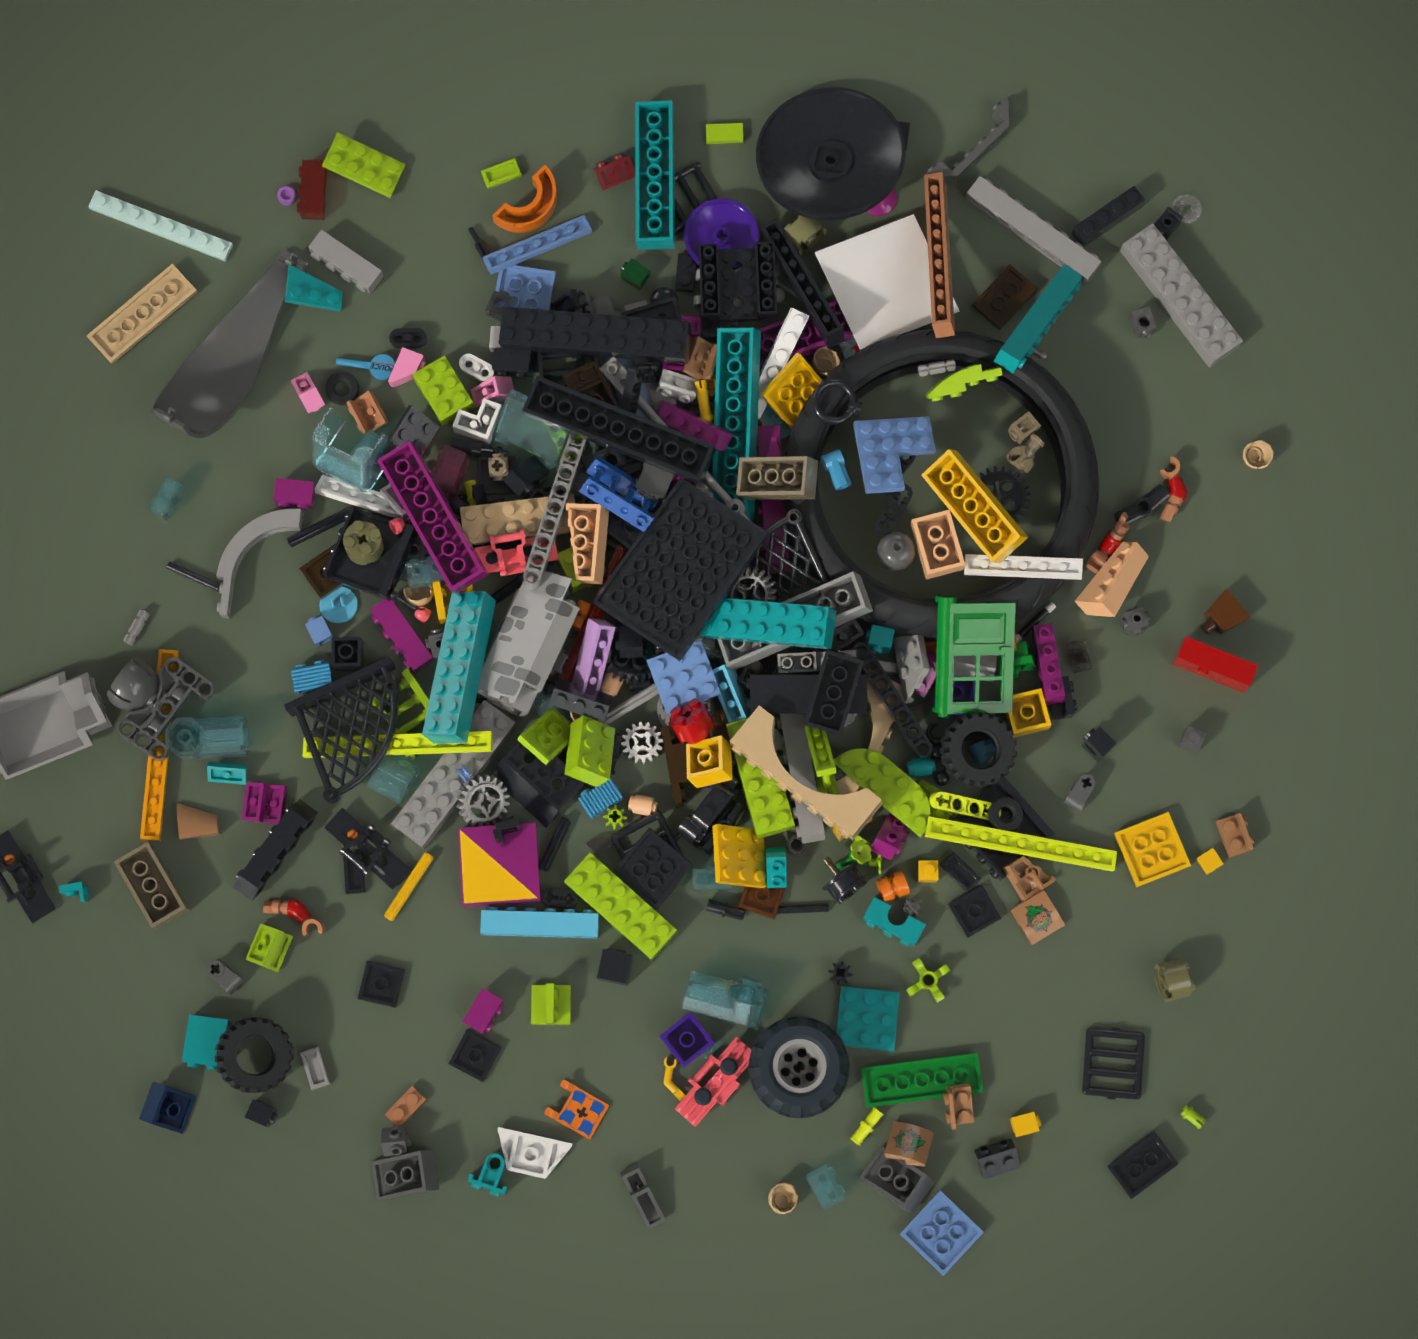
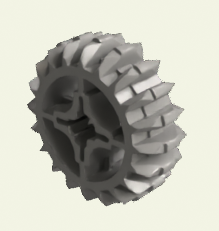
M747 567L746 572H743L726 597L740 599L738 596L739 591L743 595V600L772 602L777 600V597L772 595L777 592V589H772V586L775 585L774 581L771 583L768 581L771 575L764 577L765 570L758 573L757 567L753 569V572L751 567ZM746 578L755 579L751 585L740 583L741 580ZM760 585H762L765 590V597L764 594L760 591ZM752 588H754V589H753V593H752L753 596H752L751 598H749V597H750V591H749V590H751Z

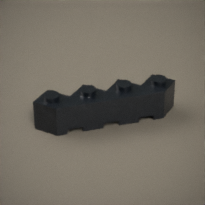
M301 799L294 804L290 803L285 810V815L277 825L271 828L268 833L269 836L261 847H258L253 852L252 859L246 867L238 872L235 877L237 881L233 888L253 901L263 891L268 879L279 870L285 856L296 847L301 835L313 824L318 812Z

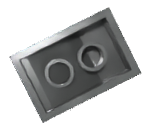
M881 1146L859 1179L892 1203L913 1215L934 1182L927 1174L913 1165H906L905 1160L886 1158L884 1154L886 1148Z
M433 1150L417 1151L371 1162L377 1201L439 1190Z

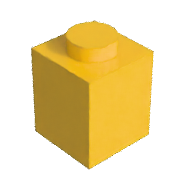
M938 860L918 861L917 883H937L939 880Z
M1035 1112L1010 1118L1015 1137L1040 1131L1041 1121L1039 1115L1035 1116Z

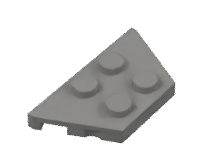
M921 635L893 638L904 702L907 703L913 702L912 694L914 690L920 689L923 679L930 670L924 636Z

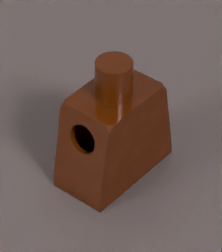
M1226 589L1204 613L1208 621L1201 625V628L1208 635L1215 629L1222 635L1246 622L1250 615L1229 590Z

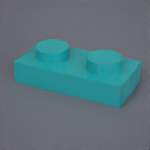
M209 761L207 764L208 782L246 785L247 765Z

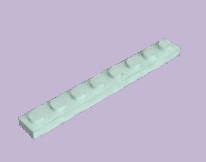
M97 190L88 206L93 211L225 262L233 247L231 242Z

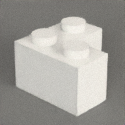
M483 399L477 415L459 409L452 426L454 432L490 445L503 412L502 405Z

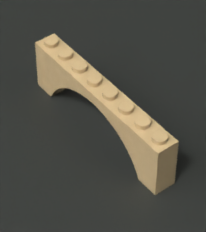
M868 668V670H867V671L870 672V673L875 672V671H873V670H871V669H869V668ZM883 680L876 683L880 689L887 687V683ZM867 681L868 706L872 717V736L868 749L881 754L885 747L882 745L884 739L888 740L893 731L890 728L893 720ZM892 681L893 685L895 686V688L901 695L902 699L904 700L902 686ZM891 696L887 698V702L890 705H895L897 699ZM899 713L897 715L898 719L900 718L902 713ZM847 775L836 781L839 795L854 793L858 789L862 790Z
M758 706L730 740L731 750L738 756L742 754L746 757V762L753 768L756 766L762 770L761 773L767 779L773 778L777 781L776 785L780 789L790 791L793 794L792 797L797 802H804L808 805L807 809L811 813L821 815L823 817L822 820L828 826L832 827L834 825L839 829L838 833L845 839L849 837L854 840L881 807L882 799L868 788L854 793L834 795L817 792L796 781L782 766L774 749V716Z

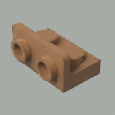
M1241 812L1216 821L1228 858L1250 852L1254 849L1253 845H1255L1253 836L1248 834L1246 828L1248 827V822Z
M970 1083L946 1086L947 1093L943 1094L945 1106L948 1105V1112H945L947 1124L950 1123L952 1130H954L956 1125L974 1123Z

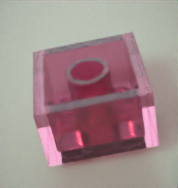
M445 445L444 450L439 451L437 457L439 462L436 467L432 468L431 473L441 491L452 495L459 490L470 462L467 453Z

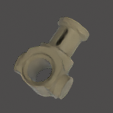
M1031 434L1030 439L1024 446L1020 445L1012 448L1006 456L1007 461L1011 463L1019 474H1027L1034 466V454L1045 443L1037 435Z
M492 454L493 458H488L489 477H494V481H503L509 473L508 457H504V454Z

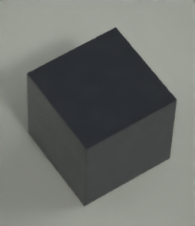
M361 637L332 638V667L335 671H358L364 668V642Z
M603 949L597 979L627 986L632 955L618 949Z

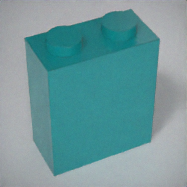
M189 1015L182 1062L187 1063V1067L199 1068V1065H207L206 1069L218 1071L216 1068L218 1065L215 1062L216 1044L219 1043L221 1034L231 1025V1020Z

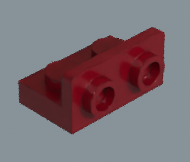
M619 153L613 156L614 160L609 162L603 160L596 163L593 171L596 173L603 191L635 177V169L629 155Z

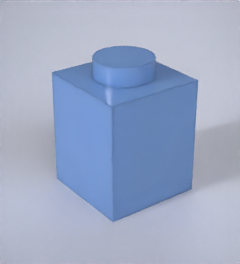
M314 616L305 624L317 648L332 641V638H334L323 616Z

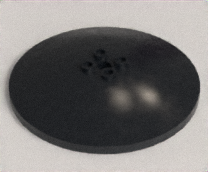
M819 88L801 93L787 100L767 119L761 129L756 146L758 174L770 196L787 210L816 220L847 219L874 208L894 189L900 179L905 163L904 136L893 114L873 97L847 88ZM831 158L836 160L834 164H828L826 161Z

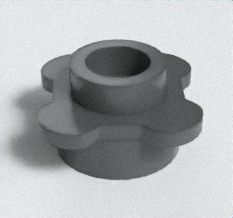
M906 900V903H903V910L907 916L916 918L921 912L920 906L915 900Z

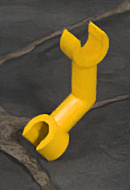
M666 1057L664 1059L666 1067L664 1085L681 1101L686 1095L672 1082L673 1069L677 1066V1060H674L672 1066H668Z

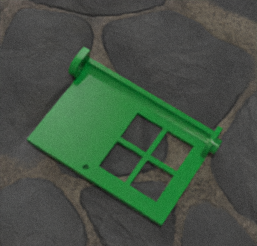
M935 596V602H938L936 693L935 707H932V711L938 713L939 717L976 712L1012 713L1016 603H957L956 596ZM1002 655L1001 676H980V656ZM954 656H976L975 676L954 677ZM1001 680L1000 701H979V681ZM953 681H975L974 701L953 702Z

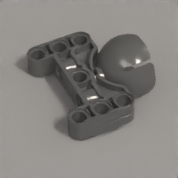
M133 658L117 675L106 697L117 708L129 711L118 725L121 737L155 761L161 762L168 757V749L159 740V737L192 693L203 700H208L214 695V686L211 681L178 658H169L158 674L154 672L147 662L139 658ZM173 663L179 665V669L176 672L169 670V666ZM189 674L195 676V680L192 683H187L184 680ZM175 682V684L173 685V687H172V688L170 689V691L166 694V692L169 690V688H170V687L172 686V684ZM202 686H209L211 691L208 694L201 693L200 689ZM165 705L172 707V711L168 714L161 712L162 707ZM152 713V715L149 717V719L146 721V723H145L144 725H142V724L145 722V720L148 718V716ZM126 725L133 727L132 732L129 734L122 732L123 727ZM142 736L149 738L148 743L145 745L138 743L139 738ZM161 747L165 752L162 756H156L154 750Z

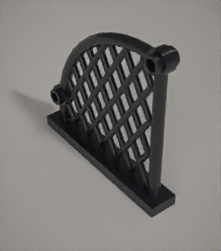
M798 508L788 511L787 516L776 521L765 530L770 534L769 546L764 543L762 547L768 551V559L766 560L761 557L759 550L755 556L754 567L750 564L748 565L753 571L755 567L758 568L760 560L767 565L764 577L770 575L771 569L779 573L778 583L775 582L774 585L777 587V600H775L777 603H782L780 600L781 591L787 594L789 599L796 596L794 595V585L803 590L802 593L809 591L810 589L807 588L808 579L816 583V587L829 582L802 523L803 512ZM793 513L797 515V519L793 517ZM789 523L795 524L799 535L789 530L786 525ZM781 527L784 530L783 540L775 536V532ZM787 534L796 539L795 548L787 544ZM800 539H802L809 558L799 552ZM774 540L782 545L781 554L773 550ZM786 548L794 553L793 562L785 558ZM772 554L780 559L779 568L771 564ZM798 556L806 561L805 571L797 566ZM811 561L820 580L809 574ZM784 562L792 567L791 576L783 572ZM796 570L804 575L803 585L795 580ZM782 577L791 582L790 591L782 586ZM746 578L741 580L740 583L744 584L745 581L751 585L755 579L750 580ZM760 587V591L764 594L765 597V590L762 587ZM754 588L751 589V595L749 598L753 596L752 593ZM738 591L739 598L743 600V595Z
M389 656L284 704L286 711L292 717L296 715L325 788L323 798L330 804L338 802L340 795L352 790L364 781L379 765L391 745L397 725V695L401 692V686L396 680H393L391 671L395 670L396 666ZM383 675L386 682L382 681L378 677ZM373 680L371 688L365 685V683ZM377 682L384 686L383 695L375 692ZM359 686L357 695L350 691ZM363 689L370 693L369 702L361 698ZM345 693L343 701L337 698V696ZM387 694L390 696V701L386 699ZM349 695L356 699L355 708L347 704ZM374 696L381 700L380 710L372 705ZM331 699L329 708L322 704ZM335 702L342 706L341 715L333 711ZM360 702L367 706L366 716L358 712ZM385 703L390 706V716L384 713ZM317 706L315 714L308 710ZM321 708L328 712L327 721L319 717ZM346 709L353 713L352 723L344 718ZM371 710L379 714L377 723L370 719ZM304 713L314 718L313 728L311 731L304 716ZM332 715L339 719L338 729L330 724ZM357 716L365 721L363 730L356 726ZM382 717L389 721L388 730L381 727ZM318 722L325 726L324 736L316 731ZM343 722L351 727L349 736L341 732ZM368 724L376 728L374 737L367 733ZM329 729L336 733L335 743L328 739ZM354 730L362 734L360 744L353 740ZM380 731L386 734L383 743L378 740ZM313 734L323 740L320 752L313 739ZM340 736L348 741L346 750L339 746ZM366 738L373 741L372 751L364 747ZM326 743L334 747L332 757L325 753ZM352 744L359 748L358 757L350 753ZM377 745H379V746H380V749H379L378 753L375 754V753H376ZM337 751L345 755L343 764L336 760ZM363 751L370 755L369 765L361 761ZM321 756L331 761L329 773L326 772ZM349 758L356 762L355 772L347 767ZM335 764L342 768L341 778L333 774ZM361 765L365 769L359 774V769ZM346 772H348L354 777L351 781L345 784V775ZM329 777L338 781L341 787L337 789L332 787Z

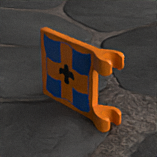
M562 1080L560 1086L571 1092L560 1113L549 1107L546 1108L544 1113L590 1140L609 1105L572 1083Z

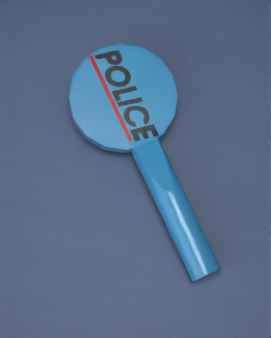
M386 354L375 356L371 362L339 357L336 359V365L370 369L372 376L378 380L389 379L395 366L394 360Z

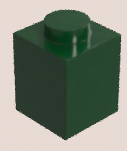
M632 258L629 262H625L620 269L621 279L639 291L650 277V270Z

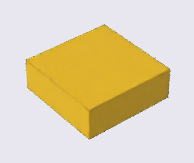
M1214 848L1196 858L1206 875L1224 864Z

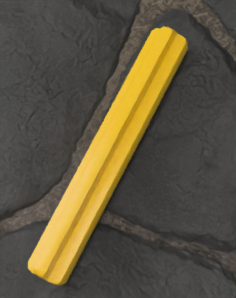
M425 852L385 912V918L390 921L395 919L434 857L431 854Z

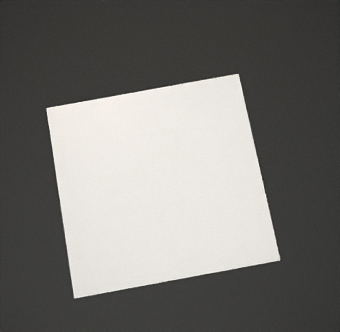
M914 214L815 252L860 350L877 341L907 333L932 323L928 243ZM953 298V308L955 314L960 311Z

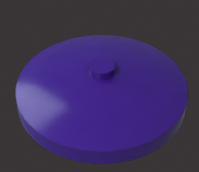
M713 199L699 205L690 214L684 229V241L690 257L700 266L699 244H718V249L755 248V242L759 241V229L753 214L744 205L730 199ZM735 264L732 266V269L736 270L742 266Z

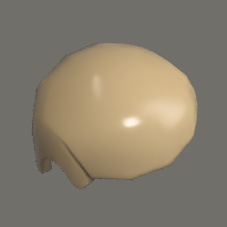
M827 346L819 348L812 358L813 369L817 374L824 377L840 364L837 352L828 349Z
M1253 441L1245 446L1243 460L1252 469H1262L1271 463L1274 451L1271 445L1265 441Z
M421 578L409 581L407 587L403 589L406 600L418 607L428 604L434 595L432 584L428 580Z
M779 1183L770 1190L768 1202L774 1212L786 1214L792 1212L797 1206L798 1194L792 1184Z

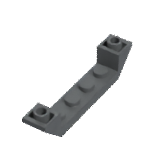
M1005 99L1002 103L998 102L993 107L991 118L997 124L991 129V134L987 138L985 136L982 137L977 143L978 146L974 150L970 149L965 154V159L961 163L958 161L950 170L941 161L938 165H932L928 170V174L943 172L945 182H957L1008 132L1009 101Z

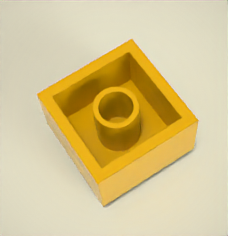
M1042 688L1013 695L1012 713H1005L1009 729L1014 733L1012 735L1013 738L1050 729L1051 722Z
M722 735L705 739L695 744H686L687 779L696 788L732 780L731 745Z

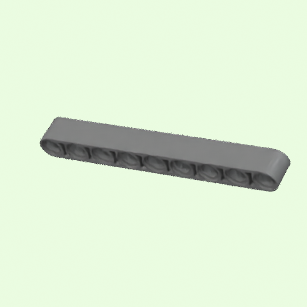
M573 434L569 435L524 571V586L529 590H536L541 585L566 509L565 503L568 502L586 448V440ZM580 439L582 440V442L576 444L573 442V440ZM575 456L577 459L570 461L568 457ZM569 473L571 474V476L565 478L562 476V474ZM564 490L566 493L559 495L556 491ZM552 507H558L560 510L558 512H552L550 509ZM547 524H552L554 528L546 529L545 526ZM545 541L548 543V545L546 547H542L539 545V543ZM535 559H541L543 562L541 564H535L533 561ZM530 576H535L537 580L534 582H530L527 578Z

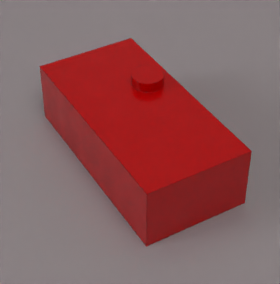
M1187 636L1180 643L1172 662L1174 666L1242 693L1251 686L1258 668L1257 664Z

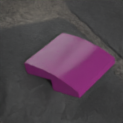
M246 782L241 820L278 824L285 814L288 786Z

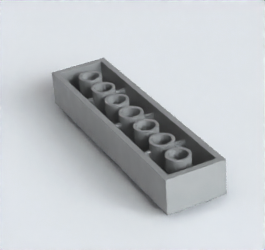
M1153 223L1122 244L1120 249L1122 255L1209 368L1241 346L1243 342L1241 337Z
M855 572L848 573L782 602L830 607L836 610L834 628L873 611L861 575ZM718 639L726 666L733 670L790 647L788 645Z
M484 700L472 716L469 732L492 731V752L444 753L391 823L392 826L425 849L454 811L456 805L460 803L456 799V797L463 795L459 792V789H466L463 784L464 781L455 769H460L461 765L464 764L476 781L477 775H481L517 727L516 723Z

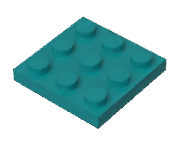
M841 986L836 1033L843 1041L844 1046L894 1052L900 992Z

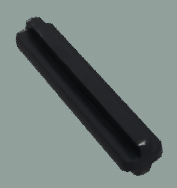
M565 817L561 818L541 860L539 869L545 872L549 871L571 824V820Z

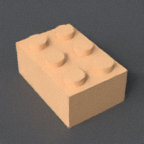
M950 510L911 520L910 526L926 580L964 570L965 562Z

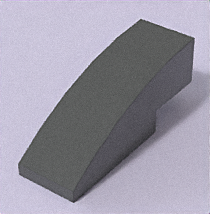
M636 1163L621 1171V1177L648 1230L665 1222L666 1220L638 1164Z

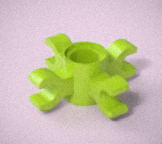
M920 958L913 961L912 964L919 973L920 978L919 982L906 990L911 997L921 989L930 990L937 1003L943 1000L945 997L936 984L940 977L950 972L947 964L932 972L926 970ZM926 975H930L934 980L930 986L925 985L923 982V977Z

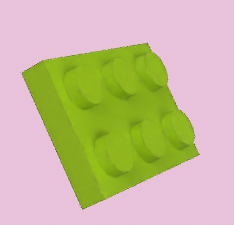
M551 707L527 728L517 740L547 765L568 746L571 723L556 709Z

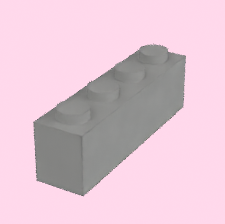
M323 230L318 233L308 246L311 253L310 256L318 262L321 260L326 263L325 266L333 272L336 270L341 273L340 276L347 282L351 280L362 292L367 291L371 294L384 277L382 270Z

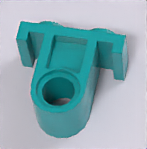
M785 847L765 848L767 888H786Z
M496 1153L487 1156L479 1179L475 1180V1175H469L467 1181L471 1182L470 1187L482 1190V1187L490 1189L489 1194L498 1197L501 1194L506 1195L508 1187L498 1188L506 1166L505 1158ZM493 1158H498L501 1162L498 1169H493L490 1166Z

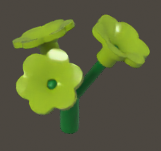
M857 835L850 846L851 850L846 858L835 865L841 870L856 862L857 865L876 866L878 873L881 874L882 859L879 854L876 859H871V844Z

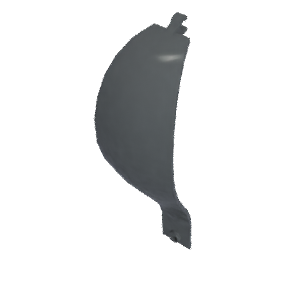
M283 250L256 284L179 367L156 398L151 407V413L177 431L199 439L210 436L222 428L244 403L260 372L279 315L285 303L289 264L303 272L308 268V264L299 259V256L295 253Z

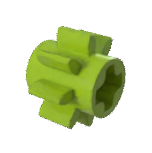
M617 805L614 806L613 810L607 808L608 815L603 816L604 819H608V822L605 824L606 827L611 824L614 830L619 825L623 828L622 821L627 820L626 816H622L625 810H617ZM614 813H617L618 817H620L616 822H613L612 818H610L614 816Z

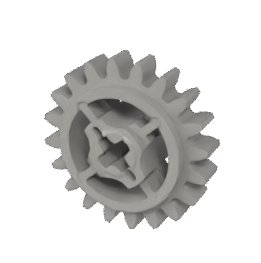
M478 774L476 781L470 779L469 785L465 784V782L463 783L466 789H459V792L463 795L456 797L461 802L456 807L462 809L459 811V814L464 816L463 820L469 822L472 826L476 824L479 827L483 823L485 826H489L490 821L494 824L497 823L496 817L503 819L500 813H507L504 806L510 803L505 799L509 798L510 795L504 793L507 787L502 786L503 782L497 780L495 776L490 778L489 775L485 774L482 778ZM485 787L493 788L495 794L488 793ZM475 807L480 810L481 815L474 814L471 808Z

